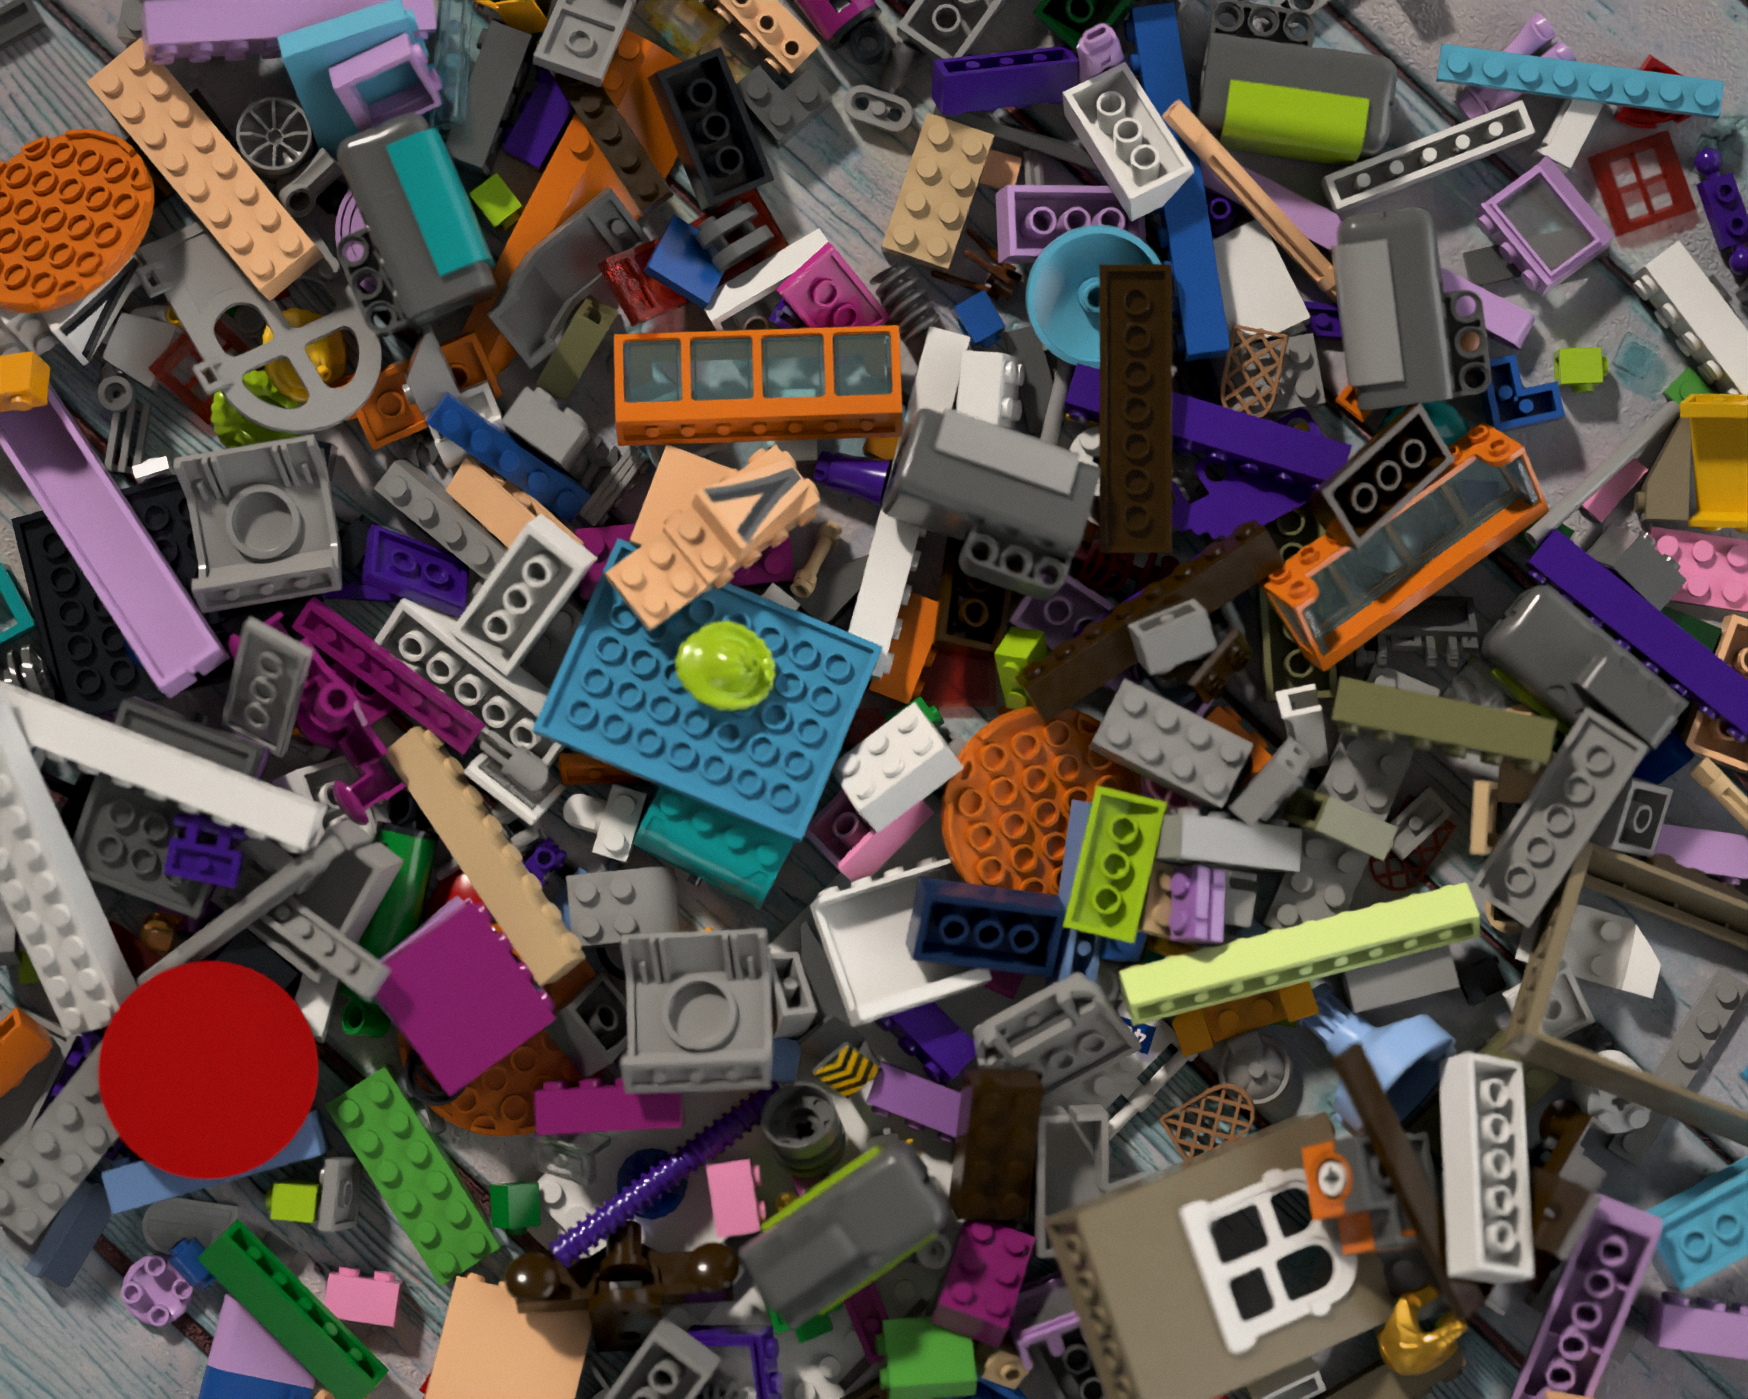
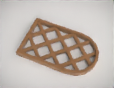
M1233 324L1229 342L1230 350L1227 353L1220 387V399L1224 407L1231 409L1227 401L1236 396L1242 405L1236 411L1243 412L1245 410L1247 414L1253 415L1249 407L1260 401L1265 410L1256 417L1262 418L1269 413L1278 395L1289 335L1266 331L1262 328L1256 329ZM1240 329L1257 333L1246 339ZM1237 333L1243 343L1234 348ZM1264 334L1281 338L1270 344ZM1260 337L1266 348L1256 354L1249 343ZM1283 342L1279 358L1273 348ZM1246 347L1252 358L1241 364L1235 353ZM1270 352L1276 363L1265 369L1259 358ZM1232 358L1238 367L1229 373ZM1255 361L1261 373L1251 379L1245 367ZM1278 367L1274 383L1268 373ZM1241 371L1247 382L1236 388L1230 378ZM1265 376L1271 387L1260 393L1254 382ZM1226 383H1228L1233 392L1225 397ZM1250 386L1257 397L1246 403L1240 392ZM1273 391L1272 398L1268 405L1263 397H1265Z
M1222 1083L1207 1088L1204 1092L1160 1116L1158 1119L1185 1161L1194 1157L1195 1148L1210 1151L1242 1137L1250 1130L1255 1120V1105L1252 1097L1243 1088L1235 1084ZM1222 1088L1220 1097L1209 1094ZM1227 1089L1239 1092L1237 1102L1225 1098ZM1243 1097L1248 1101L1249 1105L1242 1103ZM1202 1098L1200 1109L1188 1106ZM1206 1099L1219 1102L1217 1114L1204 1110ZM1224 1103L1236 1106L1234 1118L1221 1115ZM1240 1108L1251 1111L1249 1123L1238 1120ZM1181 1110L1179 1121L1168 1118ZM1186 1110L1198 1113L1196 1125L1184 1122ZM1203 1115L1215 1118L1213 1130L1200 1127ZM1220 1120L1232 1123L1230 1135L1217 1131ZM1168 1123L1178 1125L1176 1136ZM1237 1125L1246 1127L1234 1136ZM1182 1127L1195 1130L1192 1142L1180 1139ZM1199 1132L1212 1135L1209 1147L1197 1143ZM1216 1136L1228 1139L1214 1147ZM1181 1144L1191 1147L1189 1157Z

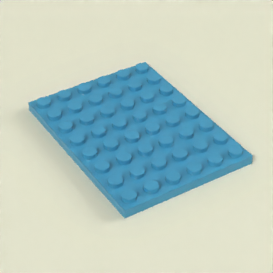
M618 538L533 727V734L801 843L883 646L729 583L718 590L714 587L707 593L700 594L649 632L605 578L607 571L640 548ZM724 621H732L735 624L743 625L748 630L756 633L758 638L763 639L766 647L771 650V657L775 661L774 684L772 689L768 691L767 697L761 699L756 706H749L747 709L735 711L715 710L711 706H707L693 698L691 693L685 690L681 681L677 678L675 659L679 654L681 644L705 625Z

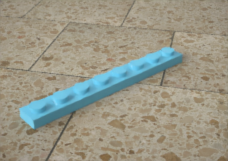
M1442 44L1440 46L1436 75L1437 82L1713 119L1720 117L1724 81L1449 44Z

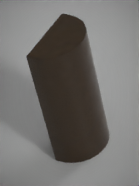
M1421 403L1410 404L1309 496V504L1315 518L1330 536L1344 546L1358 549L1455 459Z
M947 537L933 646L944 652L960 656L995 657V651L1006 636L1012 590L964 573L959 565V555L964 541ZM971 551L972 556L976 560L986 561L985 556L981 552ZM1005 562L1007 569L1014 573L1015 564Z

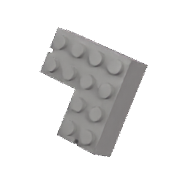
M349 819L329 825L317 844L319 846L327 839L336 836L345 851L331 860L326 869L293 892L291 896L357 944L404 860L380 842L371 844L374 837ZM267 837L265 840L254 838L241 842L238 850L244 851L240 874L248 864L270 879L295 860ZM218 885L210 900L222 910L227 911L238 902L227 894L230 887ZM260 918L246 927L317 984L337 977Z
M1100 1104L1068 1105V1113L1062 1106L1041 1107L1030 1195L1031 1236L1035 1237L1032 1250L1038 1258L1056 1257L1043 1221L1044 1218L1156 1173L1109 1174V1113Z

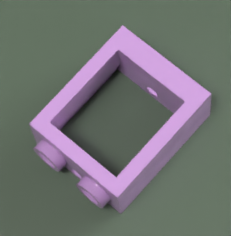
M407 32L329 67L333 89L360 132L374 126L379 128L381 123L403 114L417 113L420 115L442 105L438 91L443 88L440 77L434 68L428 70L426 66L428 59L421 44L417 43L414 45ZM409 60L421 82L368 106L355 84Z

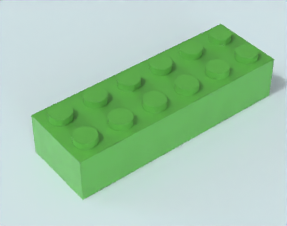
M390 1064L325 1105L440 1286L505 1244L496 1229L492 1228V1223L433 1133L417 1105L409 1097L408 1091Z

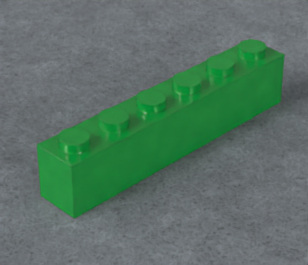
M238 1218L216 1237L197 1258L207 1271L214 1275L231 1292L233 1297L239 1300L256 1317L258 1322L264 1325L282 1343L284 1348L289 1350L336 1399L365 1398L377 1387L389 1371Z

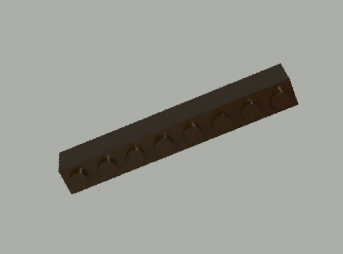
M1255 519L1251 522L1242 523L1233 530L1231 535L1222 541L1208 545L1203 550V553L1192 561L1181 563L1173 570L1172 574L1160 582H1153L1146 586L1142 594L1131 601L1117 605L1113 612L1101 621L1090 623L1083 629L1081 634L1072 640L1058 644L1048 656L1040 661L1029 663L1024 667L1022 673L1015 678L1036 712L1047 722L1139 661L1128 628L1129 624L1191 599H1195L1206 610L1208 616L1286 563L1268 531Z

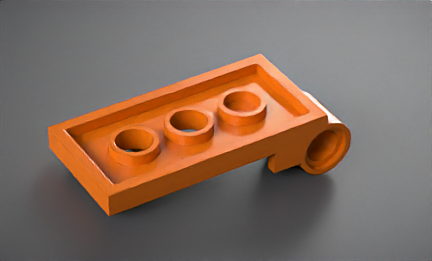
M475 329L439 344L450 368H460L466 373V379L458 384L459 390L487 380L495 399L503 396L501 387ZM411 356L381 368L378 382L369 399L354 415L345 420L358 418L372 450L429 427L417 403L410 405L402 388V385L407 383L405 371ZM355 373L345 375L333 381L328 387L341 388L352 381Z

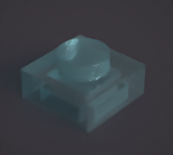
M1627 332L1611 365L1643 380L1646 378L1660 346L1631 332Z

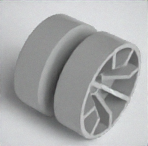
M281 97L259 99L250 104L238 120L236 139L242 158L258 178L265 182L276 184L279 178L285 174H294L315 154V141L306 115L296 103Z

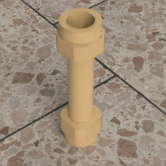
M825 521L820 526L816 534L817 544L804 569L797 571L790 587L796 596L808 598L813 593L817 584L816 575L829 549L836 548L842 534V528L837 523Z

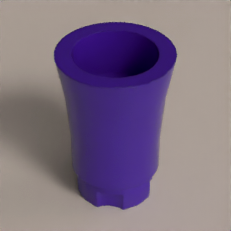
M822 450L815 468L814 484L827 486L828 490L865 500L881 508L893 460L854 456L837 451L834 454Z

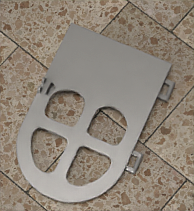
M275 187L272 188V189H269V191L274 195V197H275V198L279 201V203L283 206V204L281 203V201L278 199V197H277L276 194H275ZM293 194L290 199L295 198L297 196ZM308 215L303 217L290 216L324 257L298 279H309L322 284L335 302L336 308L332 313L299 328L289 325L275 298L270 302L201 220L138 248L146 265L136 269L135 273L150 298L161 293L164 294L198 351L203 362L193 366L192 370L207 395L221 390L227 401L242 416L262 427L284 433H311L336 426L354 415L371 396L378 382L381 370L382 356L379 336L373 333L366 325L349 282L340 269L339 261L332 256ZM150 273L158 284L154 287H151L146 278V275ZM318 273L326 279H331L332 282L323 281ZM240 305L253 307L262 315L274 337L268 343L236 357L229 356L223 351L214 335L216 322L231 307ZM339 330H349L356 337L359 347L358 367L354 378L349 384L341 388H330L323 382L308 357L305 348L309 344ZM277 359H286L290 362L308 392L309 399L306 404L296 409H284L273 406L258 399L248 391L242 383L243 376ZM209 370L215 382L209 384L203 372Z

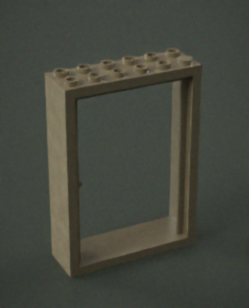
M1588 841L1542 911L1501 1051L1748 1147L1747 1112L1654 1077L1649 1071L1642 1072L1539 1032L1582 886L1748 951V903Z

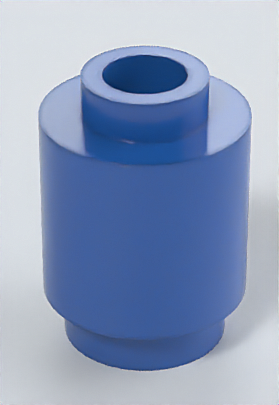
M183 1237L169 1250L172 1256L168 1262L191 1287L195 1285L201 1291L210 1285L216 1277L209 1273L197 1260L206 1248L196 1237L190 1240Z

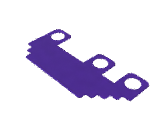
M1297 409L1277 421V423L1287 426L1291 419L1302 418L1309 424V433L1325 437L1309 412L1305 409ZM1204 458L1195 464L1194 470L1209 492V495L1189 505L1176 483L1172 481V492L1176 497V502L1172 507V526H1176L1181 533L1192 529L1195 535L1198 536L1209 532L1213 539L1220 536L1226 538L1242 523L1251 522L1255 519L1260 525L1264 526L1309 502V496L1312 491L1309 490V486L1295 482V485L1280 483L1274 479L1275 476L1263 472L1260 475L1248 473L1240 477L1230 462L1224 464L1227 468L1226 478L1220 482H1213L1205 475V467L1211 461Z

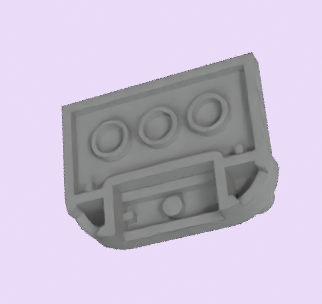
M1082 973L1071 974L1067 979L1044 988L991 1017L973 1030L974 1048L979 1069L1034 1070L1044 1087L1042 1102L1142 1049L1138 1037L1104 998L1102 988L1097 983L1088 980Z

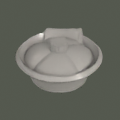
M1258 1028L1228 1039L1218 1062L1220 1084H1235L1243 1088L1252 1097L1255 1107L1269 1105L1282 1097L1290 1085L1293 1074L1292 1060L1286 1047L1275 1037L1259 1032ZM1227 1089L1226 1094L1237 1102L1239 1092ZM1243 1097L1242 1103L1249 1105L1248 1101Z

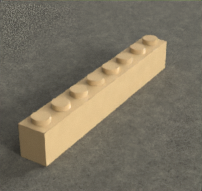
M425 726L411 728L387 749L388 752L385 756L523 962L530 969L539 986L558 981L586 958L581 950L579 939L575 934L568 931L561 920L562 916L559 909L548 901L541 890L542 885L535 875L529 873L522 862L520 851L509 843L502 832L501 823L488 812L482 803L483 797L481 793L470 785L463 774L464 770L460 762L451 757L443 745L444 740Z

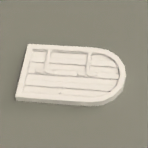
M181 1196L154 1202L145 1212L142 1221L143 1235L147 1243L156 1251L171 1256L172 1254L169 1250L183 1237H186L188 1240L196 1237L207 1248L216 1237L237 1219L239 1206L188 1199Z

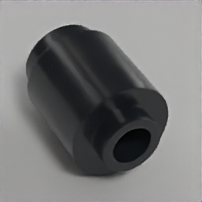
M1600 1023L1595 1026L1589 1024L1562 1039V1041L1595 1054L1614 1048L1609 1035Z

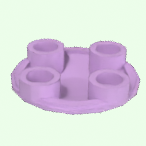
M154 1254L141 1258L130 1267L123 1279L121 1297L124 1300L125 1306L135 1318L153 1326H163L174 1322L186 1312L192 1301L194 1286L191 1287L168 1262L171 1258L169 1255Z

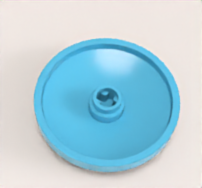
M1087 225L1060 235L1040 253L1028 277L1025 296L1026 309L1035 334L1055 356L1075 366L1079 363L1100 369V265L1161 264L1152 249L1140 238L1114 226Z

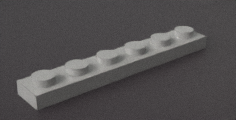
M247 864L239 875L237 887L230 888L227 894L239 902L266 882L268 878ZM291 895L260 917L261 920L368 1000L372 998L391 971Z
M1716 967L1652 1070L1651 1075L1687 1089L1747 992L1748 985L1720 967ZM1651 1110L1649 1121L1645 1126L1639 1129L1633 1128L1623 1133H1613L1605 1148L1638 1167L1669 1116Z

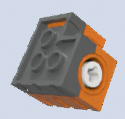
M1405 1133L1439 1204L1438 1192H1436L1435 1187L1436 1180L1432 1156H1430L1428 1133L1413 1135L1412 1133ZM1355 1135L1301 1148L1313 1221L1324 1219L1338 1220L1343 1255L1394 1252L1421 1246L1368 1136Z

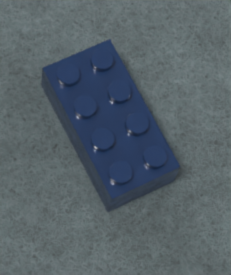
M919 877L906 946L912 960L1052 978L1066 909L1058 895Z

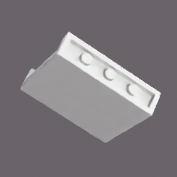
M930 857L917 862V868L905 871L903 866L886 871L883 873L884 878L872 881L871 876L864 877L852 882V888L839 891L838 886L825 889L818 893L819 898L810 905L852 1028L982 987L992 980L989 969L912 960L906 946L919 877L949 881L945 870L951 863L949 858L937 862L936 857Z

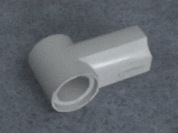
M322 147L297 172L285 174L279 178L275 185V194L290 215L294 217L306 216L314 209L316 198L343 171L339 162ZM300 192L297 197L290 199L293 194Z

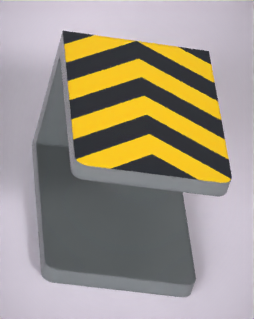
M833 1014L828 1015L797 1042L801 1049L821 1062L813 1068L814 1076L847 1099L883 1070L867 1039Z

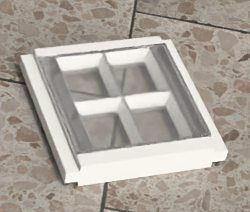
M484 751L463 772L530 825H533L567 788L550 774L549 782L542 791L536 793L526 792L500 773L503 766Z

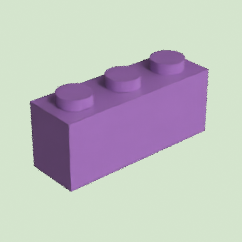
M882 1060L880 1065L883 1070L875 1076L866 1099V1103L872 1105L870 1111L886 1118H891L892 1113L906 1118L904 1121L905 1125L923 1132L925 1126L939 1131L938 1138L955 1144L961 1091Z

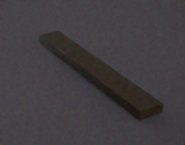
M1361 1042L1350 1044L1331 1061L1456 1319H1466L1485 1302V1299L1476 1280L1448 1276L1446 1218Z

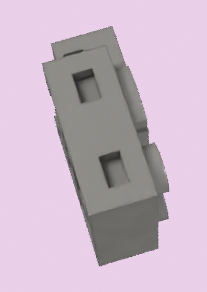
M1289 737L1270 760L1244 785L1230 806V809L1250 827L1259 818L1264 822L1267 821L1277 810L1278 805L1284 798H1288L1301 784V780L1309 771V766L1306 763L1312 755L1292 737Z

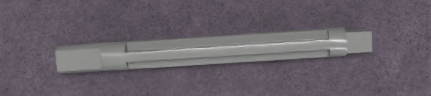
M336 836L327 839L319 846L311 847L138 976L135 979L136 985L139 987L148 979L167 969L182 964L202 961L326 869L331 860L345 851Z

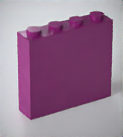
M471 900L464 902L381 963L391 971L375 992V995L449 1096L556 1019L551 1012L556 1007L544 990L537 993L530 983L534 979L530 969L523 961L518 964L509 953L514 949L510 941L502 931L497 935L488 924L493 920L490 913L481 902L475 906Z

